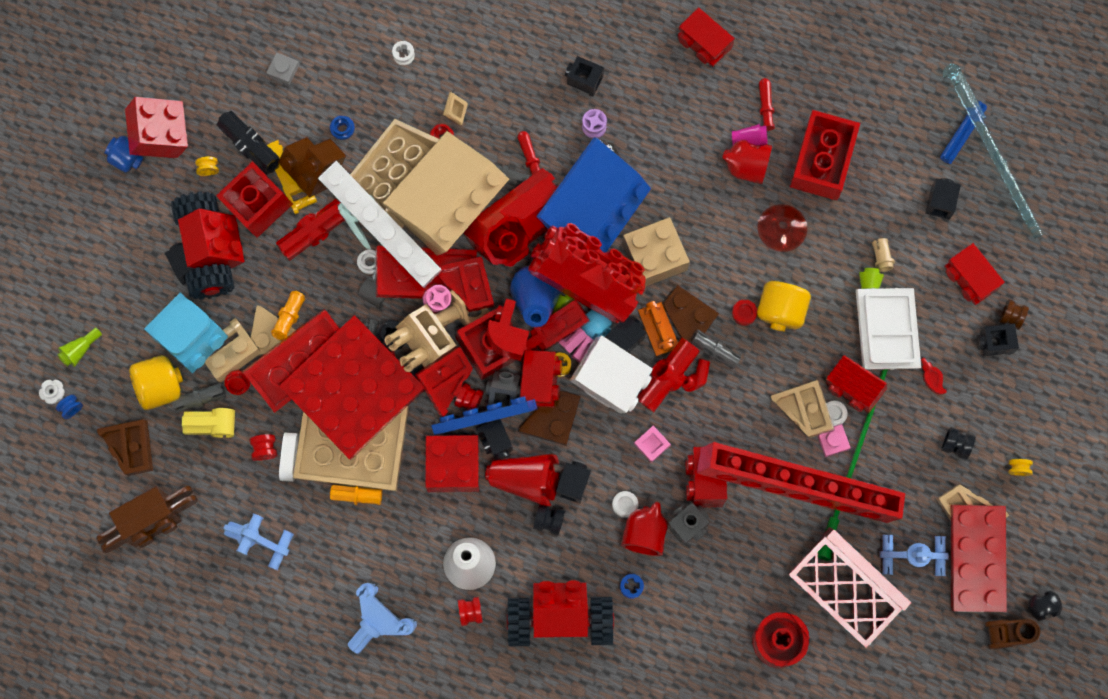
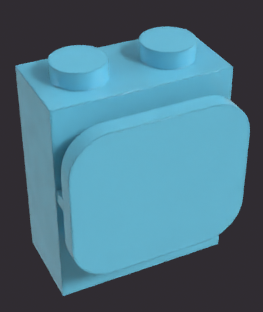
M179 293L144 328L154 340L192 374L202 367L206 359L215 350L219 349L228 338L225 332L192 301L188 300L182 293Z

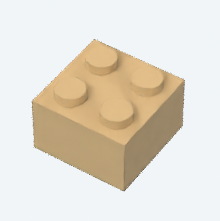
M670 217L623 235L622 244L629 260L640 263L645 269L643 275L646 277L645 287L688 270L690 261Z

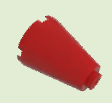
M555 454L493 460L491 465H488L486 468L485 478L492 487L540 505L543 504V506H551L552 504L549 500H555L559 482V472H555L554 465H559V460Z

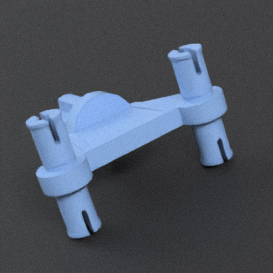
M254 513L249 524L240 525L230 521L228 525H224V535L238 541L239 547L236 551L247 555L249 548L255 543L275 551L268 567L278 571L283 556H287L290 551L287 548L294 536L293 533L283 530L278 545L260 536L258 531L264 518Z
M882 535L883 551H879V558H883L882 574L893 575V558H907L908 562L915 567H923L931 559H935V576H946L945 560H949V553H945L946 536H934L935 553H933L928 546L922 543L911 545L907 551L895 552L893 551V535Z
M371 583L362 584L356 591V595L360 599L362 613L361 628L348 642V647L356 654H359L373 637L378 638L380 635H409L417 627L414 619L405 618L400 620L375 598L378 587Z

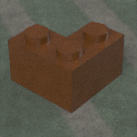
M306 137L285 146L278 163L310 198L328 189L318 178L335 161L342 166L346 155L331 138L314 145Z

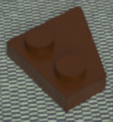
M679 285L676 286L663 304L665 312L670 317L676 332L688 342L691 341L696 330L699 329L701 332L706 333L719 315L718 312Z
M560 390V398L555 400V408L539 407L520 427L519 433L567 446L581 396Z
M142 419L97 429L98 435L104 439L109 447L108 450L117 459L118 465L125 475L131 476L153 471L148 421Z

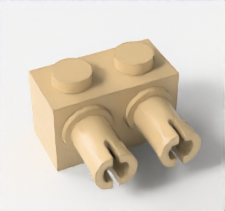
M427 304L409 314L396 326L397 331L385 337L386 345L393 342L388 347L391 351L397 350L405 343L411 348L412 352L400 358L401 366L409 363V365L403 368L406 372L412 371L420 364L424 368L457 346Z

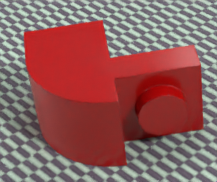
M506 298L504 306L499 305L496 312L495 320L499 322L492 320L488 322L487 340L491 348L499 355L521 361L529 331L509 326L516 301Z

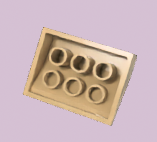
M394 119L350 175L403 228L404 224L382 203L439 139Z
M447 131L382 204L438 256L449 250L507 183L509 178L490 160Z

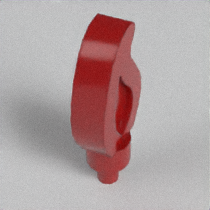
M925 358L921 359L923 364L921 367L924 371L923 380L926 386L935 394H945L947 390L942 387V372L938 368L933 367L931 362H927Z

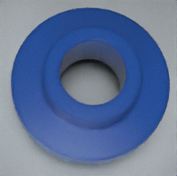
M338 116L332 120L330 131L336 139L346 140L353 135L355 126L349 117ZM342 125H345L347 129L343 132H340L338 128Z

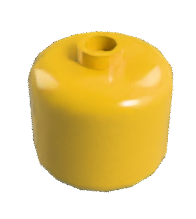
M779 281L766 282L757 315L761 321L771 324L770 328L773 330L785 332L786 328L800 329L803 327L811 294L808 290L796 285Z
M156 356L130 366L131 382L142 409L151 410L179 399L181 395L179 383L183 382L179 368H174L167 356Z

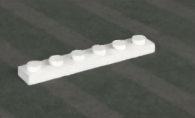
M337 161L318 178L423 288L442 271Z

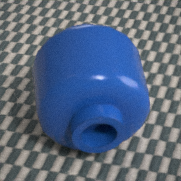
M126 136L114 137L104 153L107 155V162L123 172H129L132 168L137 170L144 159L143 156L130 155L128 138Z

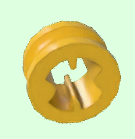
M206 156L196 159L195 164L198 166L196 169L197 175L210 176L219 173V168L216 166L218 164L217 158Z
M559 352L556 353V356L559 359H563V363L566 362L567 366H563L562 374L558 375V377H564L571 370V359L565 353Z
M1027 459L1009 460V465L1012 466L1008 471L1010 475H1033V471L1030 470L1033 461Z

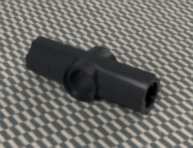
M232 111L224 112L219 117L216 125L233 141L232 144L247 159L250 158L266 175L273 173L279 168V156L265 144L263 138L251 126L248 127Z

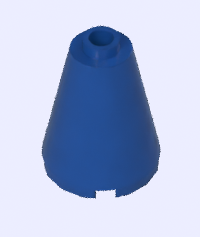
M526 266L515 273L511 280L510 293L512 299L516 301L515 304L525 323L531 327H541L547 323L561 291L530 274L529 266Z

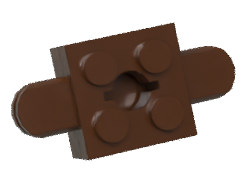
M155 486L109 512L115 526L96 537L98 543L103 544L101 546L103 553L111 552L125 543L142 548L151 544L154 541L153 537L163 533L165 535L174 531L177 528L176 524L182 521L178 513L191 507L198 501L195 495H191L193 493L191 486L183 487L169 496Z

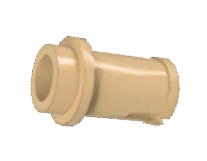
M877 239L878 243L876 240L872 242L877 261L875 267L880 269V272L890 271L894 268L895 260L891 258L888 239Z

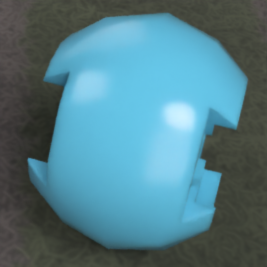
M591 310L587 313L591 322L581 328L594 340L595 337L601 335L605 337L611 331L612 321Z

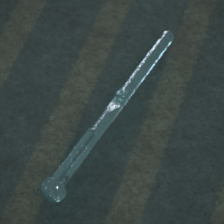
M956 64L947 65L943 70V77H949L1034 239L1043 236L1044 234L1008 168L1006 159L1002 158L983 121L986 116L966 81L960 66Z

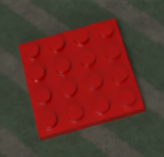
M355 315L279 385L350 461L424 391L423 385L410 372H406L403 369L405 366H401L400 361Z

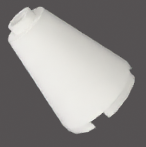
M463 538L454 542L446 551L443 561L444 572L448 580L454 586L465 590H475L483 587L491 580L496 565L492 549L485 542L477 538ZM472 556L468 561L463 560L465 557Z

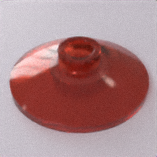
M778 204L769 207L762 213L758 221V234L762 242L770 249L787 252L796 249L803 243L807 235V223L802 213L790 205ZM780 222H785V223H787L788 228H786V229L781 228V227L779 226V223H780Z

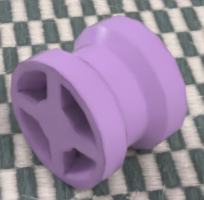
M598 109L587 111L582 120L584 134L589 138H600L603 136L607 127L606 115Z

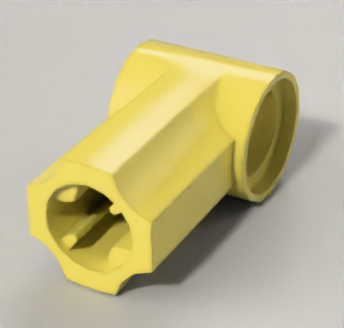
M216 408L212 409V412H184L182 416L184 435H211L217 438H223V435H226V438L234 437L235 410Z

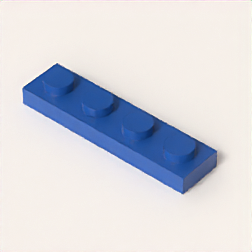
M524 396L510 400L511 405L502 407L500 402L486 406L487 411L479 413L478 408L464 411V417L456 419L454 414L439 418L440 423L432 425L433 433L437 435L530 412L537 409L535 399L526 401Z

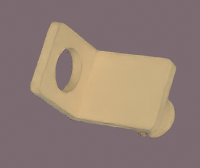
M452 290L450 291L451 306L434 315L443 327L457 319L466 326L490 311L487 308L481 309L482 313L479 316L469 317L464 301Z

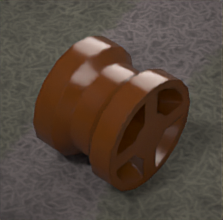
M1009 299L1002 311L999 322L1015 324L1016 329L1019 330L1026 319L1029 307L1025 305L1018 306L1015 304V301Z

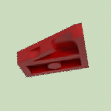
M482 256L439 266L442 271L437 276L450 291L453 290L464 301L468 312L494 307Z
M456 347L415 375L423 385L437 412L443 417L449 411L447 409L450 403L462 389V383L469 377L473 368L461 347Z

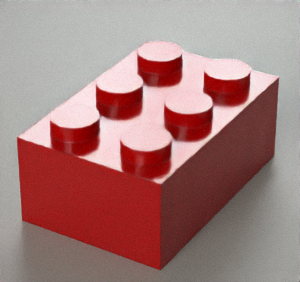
M812 110L790 188L837 201L843 190L861 123Z

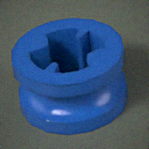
M69 395L57 404L56 410L62 412L64 419H69L82 409L83 404L76 402L77 397L75 395Z
M636 574L626 575L620 583L621 593L629 599L639 597L644 589L643 580ZM633 579L635 584H639V589L636 588L635 590L636 593L631 594L629 589H625L624 584L629 583L627 580Z

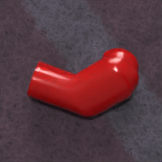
M699 359L696 372L685 376L681 387L687 392H693L703 387L707 382L711 362Z

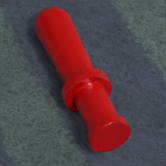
M763 78L759 82L762 106L760 114L763 115V126L767 127V131L775 129L772 116L775 111L772 107L771 82L767 78Z
M521 131L517 138L527 161L525 165L533 175L540 170V160L536 158L529 134L526 131Z

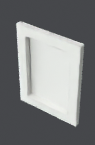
M914 288L856 289L862 367L866 370L921 368Z

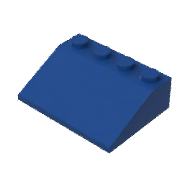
M594 137L539 212L537 218L547 229L552 225L558 228L565 227L567 223H573L582 232L598 238L602 243L600 249L605 253L651 188L637 171L598 138Z

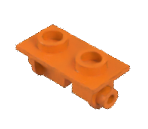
M651 301L646 304L645 308L638 310L655 355L659 356L672 351L678 344V341L662 302L655 303V301Z

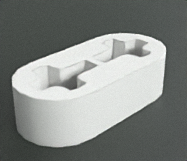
M284 433L279 467L280 481L294 482L295 480L293 475L299 443L298 433Z

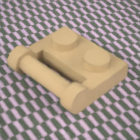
M237 318L231 320L230 325L223 329L228 338L236 332L239 336L212 356H209L205 361V364L218 382L225 380L229 372L239 370L261 354Z

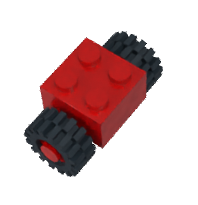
M198 191L196 194L190 192L189 195H180L181 198L176 197L175 201L171 202L174 223L180 228L187 267L195 268V270H190L189 273H186L185 276L189 297L203 300L232 292L235 286L231 269L245 262L236 217L219 213L216 195L213 193Z
M572 580L566 583H553L552 581L533 583V616H531V619L530 598H508V646H530V625L534 628V638L588 637V627H590V624L591 645H613L614 613L612 597H591L590 618L588 616L586 582L580 583L579 581Z

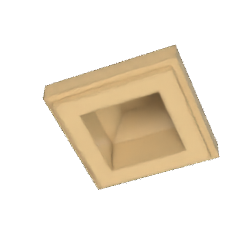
M450 92L443 115L456 124L462 125L468 103Z

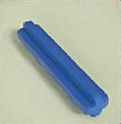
M981 101L974 103L941 154L940 159L947 164L953 162L986 111V104Z

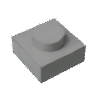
M276 52L266 74L270 78L290 85L300 65L299 61Z

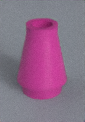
M757 124L732 131V144L734 145L735 142L740 140H747L754 145L768 144L767 127Z

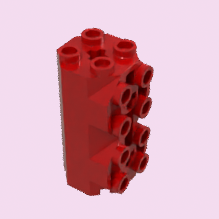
M567 223L565 227L558 228L552 225L545 235V241L542 245L538 243L531 254V257L534 259L528 268L531 271L530 274L593 311L605 316L616 324L625 322L638 304V301L635 300L637 293L642 295L645 290L646 277L643 275L644 267L640 263L624 257L616 249L603 253L600 249L602 246L600 240L582 232L573 223Z

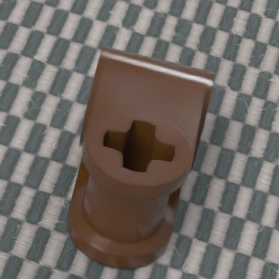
M1031 619L985 622V627L989 629L991 642L988 645L989 649L1027 645L1038 640L1040 636L1039 625ZM1022 625L1030 629L1031 636L1029 639L1021 636L1020 628Z

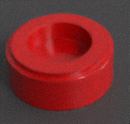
M750 300L738 301L732 309L733 320L742 326L752 324L757 317L756 305Z

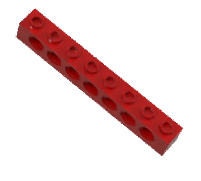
M716 442L701 448L697 474L884 523L903 518L905 493Z

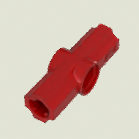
M337 199L330 202L317 213H310L304 216L297 223L294 230L276 242L280 251L289 261L308 247L320 244V240L324 241L331 230L345 221L338 210L340 202Z
M681 338L666 359L659 360L653 366L651 381L637 396L638 402L654 413L669 392L676 391L682 386L685 380L684 372L699 354V349L684 338Z

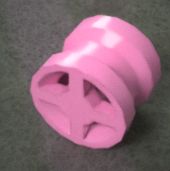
M435 285L427 289L423 295V304H427L432 312H439L447 308L451 302L450 291L442 285Z

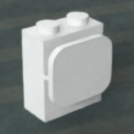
M601 335L595 337L569 381L583 389L586 394L601 404L621 414L634 409L639 400L636 396L641 389L644 390L650 383L652 377L649 375L653 369Z

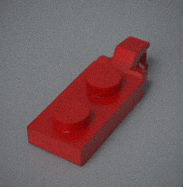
M577 300L572 301L552 314L546 324L541 327H533L534 329L530 331L533 337L526 342L527 350L534 351L539 347L541 351L549 349L591 322Z

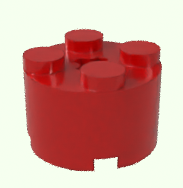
M776 612L764 618L756 626L752 636L753 649L757 657L764 664L773 668H786L796 664L806 655L809 646V631L805 623L796 615ZM776 634L779 637L782 635L785 636L786 640L784 641V645L776 644Z

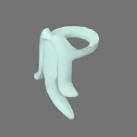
M340 203L338 210L352 232L366 249H371L365 234L358 224L359 220Z

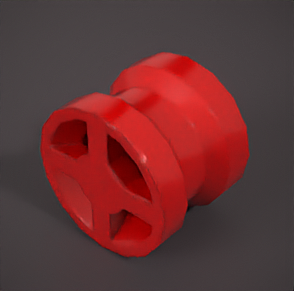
M465 383L457 396L455 406L458 408L464 407L467 410L478 408L484 391L480 389L474 390L471 388V385Z
M258 435L249 439L250 445L253 446L252 460L262 461L274 459L278 456L277 450L274 449L275 435Z
M474 597L471 601L458 600L461 626H467L470 622L483 623L479 597Z

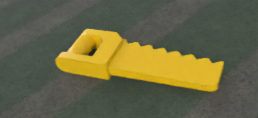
M279 140L267 145L279 158L281 157L283 147L279 145ZM279 164V168L275 172L283 186L285 195L293 203L291 207L294 213L298 214L299 210L316 203L315 196L309 198L308 195L293 201L292 196L304 191L299 188L297 183Z

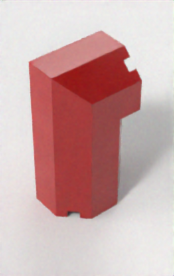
M541 168L481 212L463 233L471 247L493 265L503 264L512 267L526 257L529 252V247L527 246L548 231L545 225L537 218V215L558 187L552 182L555 180L553 175Z

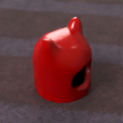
M740 140L735 142L730 150H725L722 157L723 160L727 161L728 171L732 176L762 185L772 145H754L747 140Z
M654 502L650 508L643 506L641 509H636L629 515L621 543L624 549L648 556L663 555L668 521L661 513V504L659 502Z

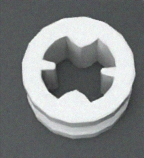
M400 41L393 46L392 53L396 63L408 65L414 60L415 53L411 43ZM402 49H407L409 55L406 56L405 54V57L402 58L398 51L402 52Z

